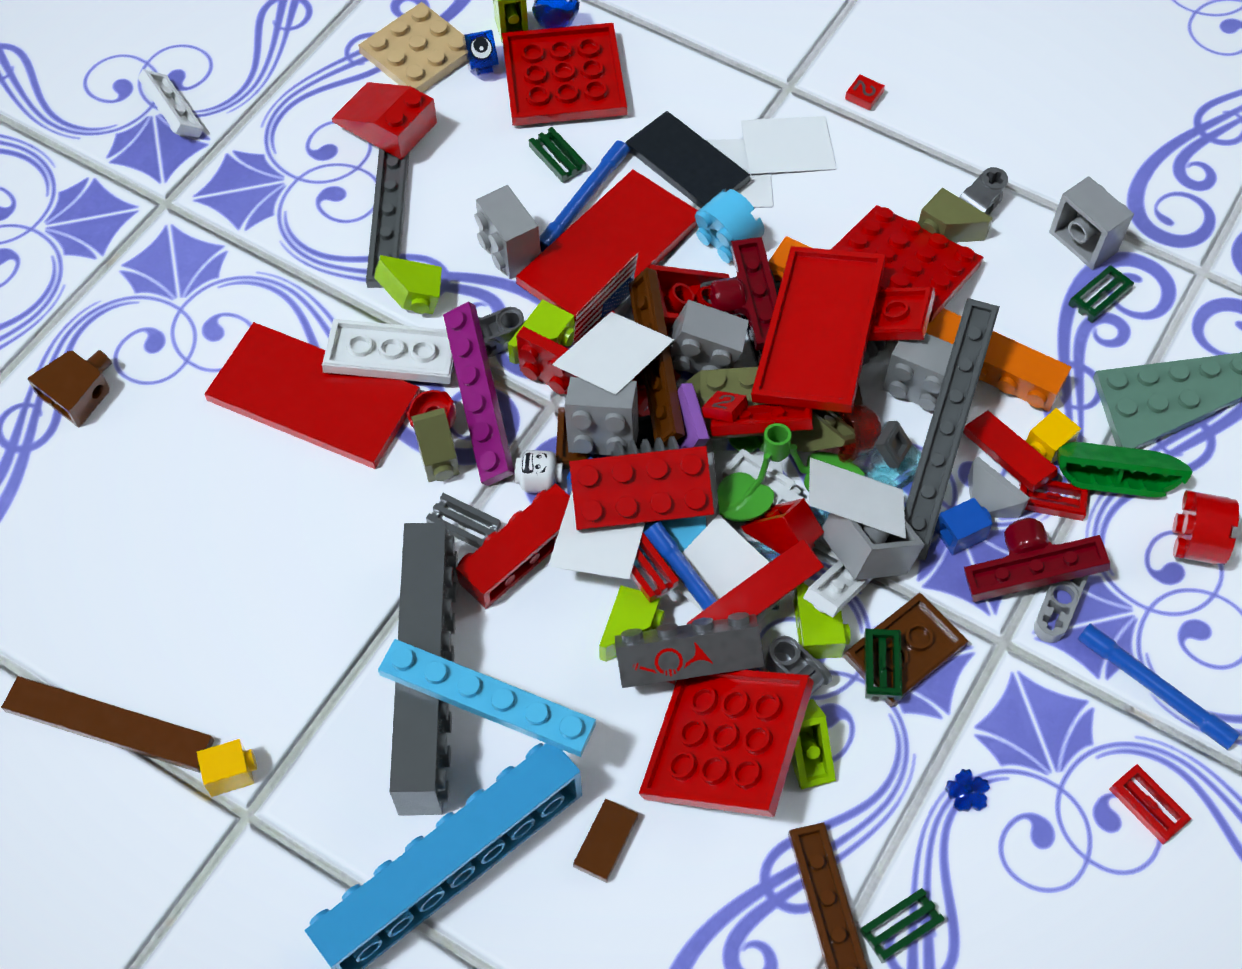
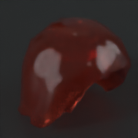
M854 404L852 413L837 412L854 429L856 443L838 447L840 449L838 458L842 462H854L855 459L869 453L875 447L874 444L881 434L879 416L872 409L861 404Z

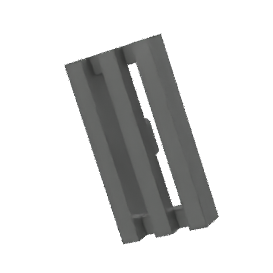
M444 492L440 496V502L433 506L432 514L429 513L426 517L427 523L446 522L449 535H454L455 538L477 549L483 545L488 535L498 531L501 527L499 519ZM446 507H449V508H451V509H453V510H455V511H457V512H459V513H456V512H454V511H452V510H450V509H448V508H446ZM443 515L485 537L481 539L439 517Z

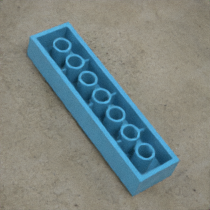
M547 743L535 745L528 751L524 761L516 767L509 766L496 777V782L486 790L482 788L475 791L467 799V805L455 814L454 812H449L436 823V829L425 837L421 835L413 839L405 847V852L394 861L390 859L379 865L370 880L362 886L361 884H356L343 894L342 901L331 910L327 908L318 912L310 920V926L304 931L331 969H364L578 800L582 796L581 771L565 752Z

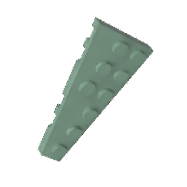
M1242 352L1096 371L1093 380L1116 446L1135 449L1142 446L1147 447L1167 434H1175L1213 416L1216 411L1222 408H1230L1238 404L1242 399Z

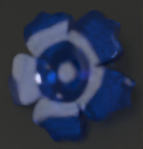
M961 769L960 773L955 775V781L948 780L944 789L948 793L949 799H955L953 808L959 812H969L971 807L980 812L987 807V796L985 793L990 789L988 780L982 779L980 776L975 777L973 780L970 769Z

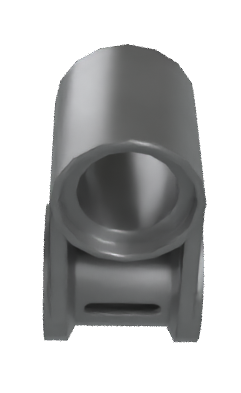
M998 167L987 168L971 186L963 191L959 198L990 216L991 212L1003 199V190L1008 183V175L1003 169Z
M510 306L484 317H478L484 343L487 347L488 358L508 350L509 341L525 322L520 309Z
M785 635L773 639L765 661L769 672L809 675L814 681L811 695L822 685H828L832 681L829 670L819 660L811 656L795 639ZM778 652L786 653L791 660L780 661L775 654Z

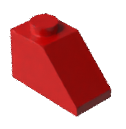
M804 498L771 506L769 511L763 516L746 521L741 526L746 534L780 555L802 539H805L811 549L815 547L814 542L824 533Z

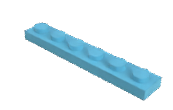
M397 639L393 640L378 668L379 675L579 757H582L596 726V719Z

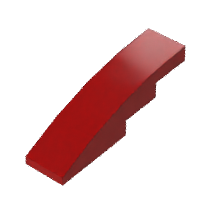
M802 539L687 622V625L692 624L694 620L699 618H712L713 621L727 619L730 614L737 612H746L749 615L755 614L757 617L825 566L805 539Z

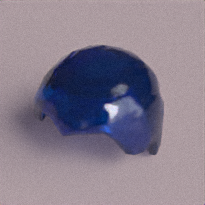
M535 0L532 5V12L536 21L544 29L569 27L578 14L580 2L578 0Z

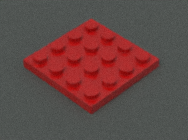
M614 23L502 33L512 126L627 115V102Z
M876 205L830 249L885 254L886 263L880 289L934 287L935 299L929 323L934 320L978 270L984 258L975 253L971 248L961 246L947 239L942 234H932L921 228L920 224L916 221L907 220L895 214L891 209Z
M739 670L677 680L638 794L644 800L775 817L814 681L809 675Z

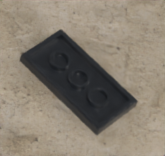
M665 111L625 142L630 149V153L700 208L725 189V192L729 189L738 191L750 181V174L669 111Z

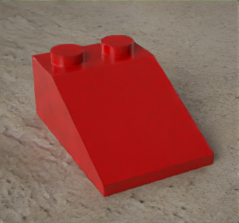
M367 82L331 118L333 123L401 160L437 123L434 98L411 86Z
M649 264L647 268L656 270L667 336L688 300L712 308V305L702 297L707 296V300H711V286L700 288V284L730 278L729 274Z

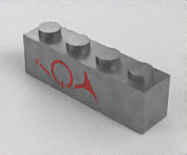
M746 612L733 613L727 619L714 621L712 618H699L694 620L692 624L681 626L675 623H666L658 626L655 630L649 631L628 629L623 631L621 635L615 636V649L622 688L765 667L756 615H749Z

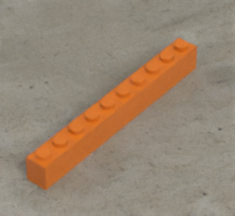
M785 236L768 261L775 281H780V283L782 281L791 246L812 247ZM943 308L931 323L928 322L926 333L954 344L962 316ZM993 331L979 380L998 388L1003 393L1016 396L1033 407L1049 412L1063 388L1072 367Z

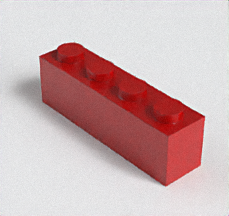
M556 483L550 489L539 492L531 505L523 511L519 510L514 513L505 527L499 532H492L479 549L474 553L466 554L459 561L456 567L458 583L487 609L553 552L570 495Z

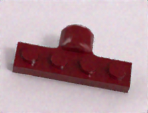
M762 237L731 241V253L737 276L715 280L711 283V305L714 309L732 315H745L749 320L756 351L763 350L777 299Z
M1024 518L1010 524L1004 532L1005 542L1009 551L1008 556L964 567V574L972 600L977 602L1109 571L1110 560L1100 535L1063 544H1052L1048 539L1042 522L1034 518Z

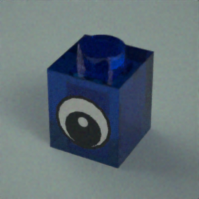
M486 30L464 34L463 43L469 72L476 71L477 76L494 73L493 68L498 67L499 61L493 31Z

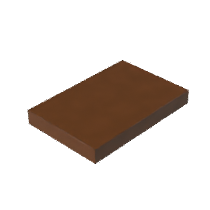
M920 592L874 628L901 630L902 698L965 648L969 642ZM863 637L844 652L843 658L865 680ZM873 637L874 687H879L878 638ZM886 638L887 688H893L892 638ZM887 697L884 701L890 707H893L900 700H893V697Z

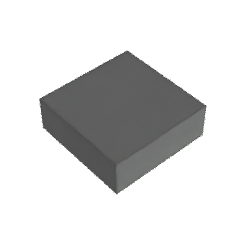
M888 421L874 445L889 468H899L912 443L898 421Z

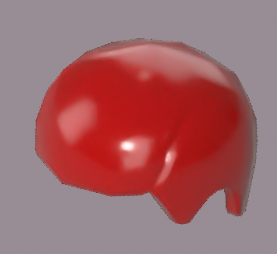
M430 390L421 392L414 398L406 414L410 425L414 429L411 416L444 408L449 428L451 429L456 420L457 412L455 403L447 392Z

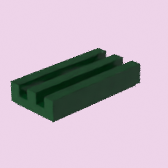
M553 127L547 129V134L543 132L538 134V139L535 140L532 137L528 140L531 150L562 183L586 170V162ZM542 145H545L548 148V150L554 155V158L559 163H561L568 170V172H565L558 165V163L545 151Z
M1109 265L1070 299L1068 305L1072 308L1077 306L1079 308L1078 313L1082 316L1087 314L1089 316L1087 320L1093 323L1132 290L1134 282L1112 265ZM1110 276L1114 277L1109 284L1103 287L1089 301H1083ZM1120 283L1123 284L1095 309L1092 308L1106 295H1108L1113 289H1115Z
M865 628V699H872L873 696H877L882 700H886L887 697H893V700L901 701V630ZM873 637L878 638L879 687H874ZM886 638H892L893 688H887Z
M923 888L861 927V934L881 963H884L945 921L942 914H938L935 910L936 906L932 900H928L926 897L927 893ZM917 902L922 906L878 936H873V931ZM928 914L931 919L930 921L886 950L882 949L880 944Z

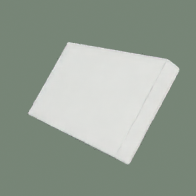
M333 319L322 363L324 373L451 384L454 367L446 329Z

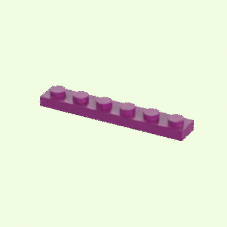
M468 301L443 314L480 481L482 484L490 486L515 474L476 305Z

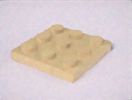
M420 2L358 44L359 53L398 85L411 86L422 93L474 57L470 51L472 41L423 2Z

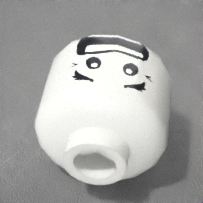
M526 450L522 454V458H516L515 484H520L524 492L539 493L542 490L550 489L555 483H562L563 463H557L554 452Z

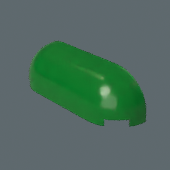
M1069 442L1058 449V464L1062 474L1073 486L1081 489L1155 498L1167 496L1166 492L1175 489L1182 482L1185 485L1193 472L1183 461L1157 451L1085 442Z

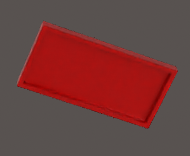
M632 169L516 276V284L539 300L543 299L574 315L576 322V314L637 253L638 258L634 279L649 264L657 265L698 226L695 219V214L698 210Z
M790 247L751 392L752 402L852 413L885 268V254Z
M253 322L204 395L206 400L376 469L406 420V413L412 400L421 391L420 387L398 379L324 373L322 363L326 350Z

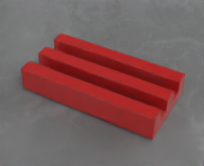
M1050 480L1038 488V490L1049 492L1034 491L1032 493L1019 482V489L1030 497L1025 510L1079 521L1084 520L1088 497L1087 489H1081L1069 483ZM1060 494L1080 497V499L1063 497Z
M642 533L639 545L668 582L666 584L663 582L638 548L635 559L658 589L652 590L635 565H633L630 577L651 603L679 586V579L645 534Z
M1138 764L1133 766L1109 788L1119 801L1163 845L1192 819ZM1133 777L1177 820L1176 823L1158 807V804L1149 795H1146L1131 780Z

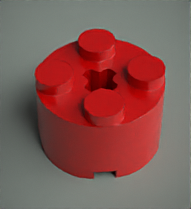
M1185 490L1182 498L1183 512L1182 514L1176 513L1173 520L1172 532L1178 534L1173 547V556L1225 565L1231 557L1236 538H1231L1233 526L1238 527L1239 524L1238 501L1225 496Z

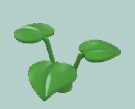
M774 423L765 429L764 436L728 438L731 446L739 452L741 449L752 453L759 448L764 453V459L756 480L750 474L738 472L726 476L721 481L717 489L719 514L728 520L744 522L757 519L767 513L773 504L774 492L770 487L761 483L764 481L769 462H780L787 458L789 454L792 455L800 472L806 474L804 485L808 492L810 457L862 476L865 473L851 461L831 452L810 454L807 458L806 466H804L797 453V446L791 444L790 429L784 424Z

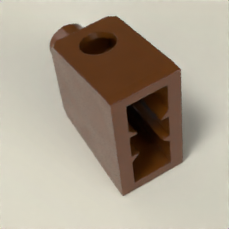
M101 350L96 351L87 360L74 351H67L32 374L27 380L37 397L79 428L109 393L110 387L102 372L112 364V361Z

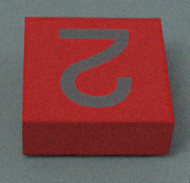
M859 74L846 91L845 99L870 111L883 94L885 85Z
M716 391L703 405V417L733 423L748 406L747 395Z

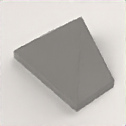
M977 456L973 460L967 476L970 499L975 497L980 506L988 510L991 518H1019L1024 513L1030 497Z

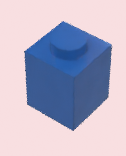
M974 497L941 512L935 526V531L951 555H955L986 540L993 523L988 510L983 506L981 507Z

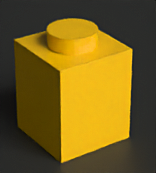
M1055 408L1030 430L1026 442L1053 464L1058 460L1059 447L1069 442H1075L1081 428Z
M240 739L196 752L203 785L211 797L255 784L252 771L257 770L256 759L253 750H246Z

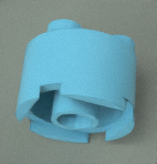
M725 189L722 190L695 214L696 223L699 228L696 231L698 239L706 246L709 244L714 246L720 258L726 263L733 261L731 241L762 237L765 229L761 218L755 220L751 214L755 209L752 204L733 189H729L727 192H725Z

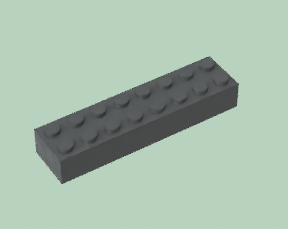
M446 522L404 523L398 640L454 662L455 654L454 645H451V634H455L456 619L455 613H452V603H455L457 600L456 582H454L453 572H456V567L458 566V554L455 551L454 535H448ZM395 682L389 793L398 816L442 815L443 803H449L450 784L449 780H446V769L444 768L451 765V747L447 741V733L452 732V712L449 711V703Z

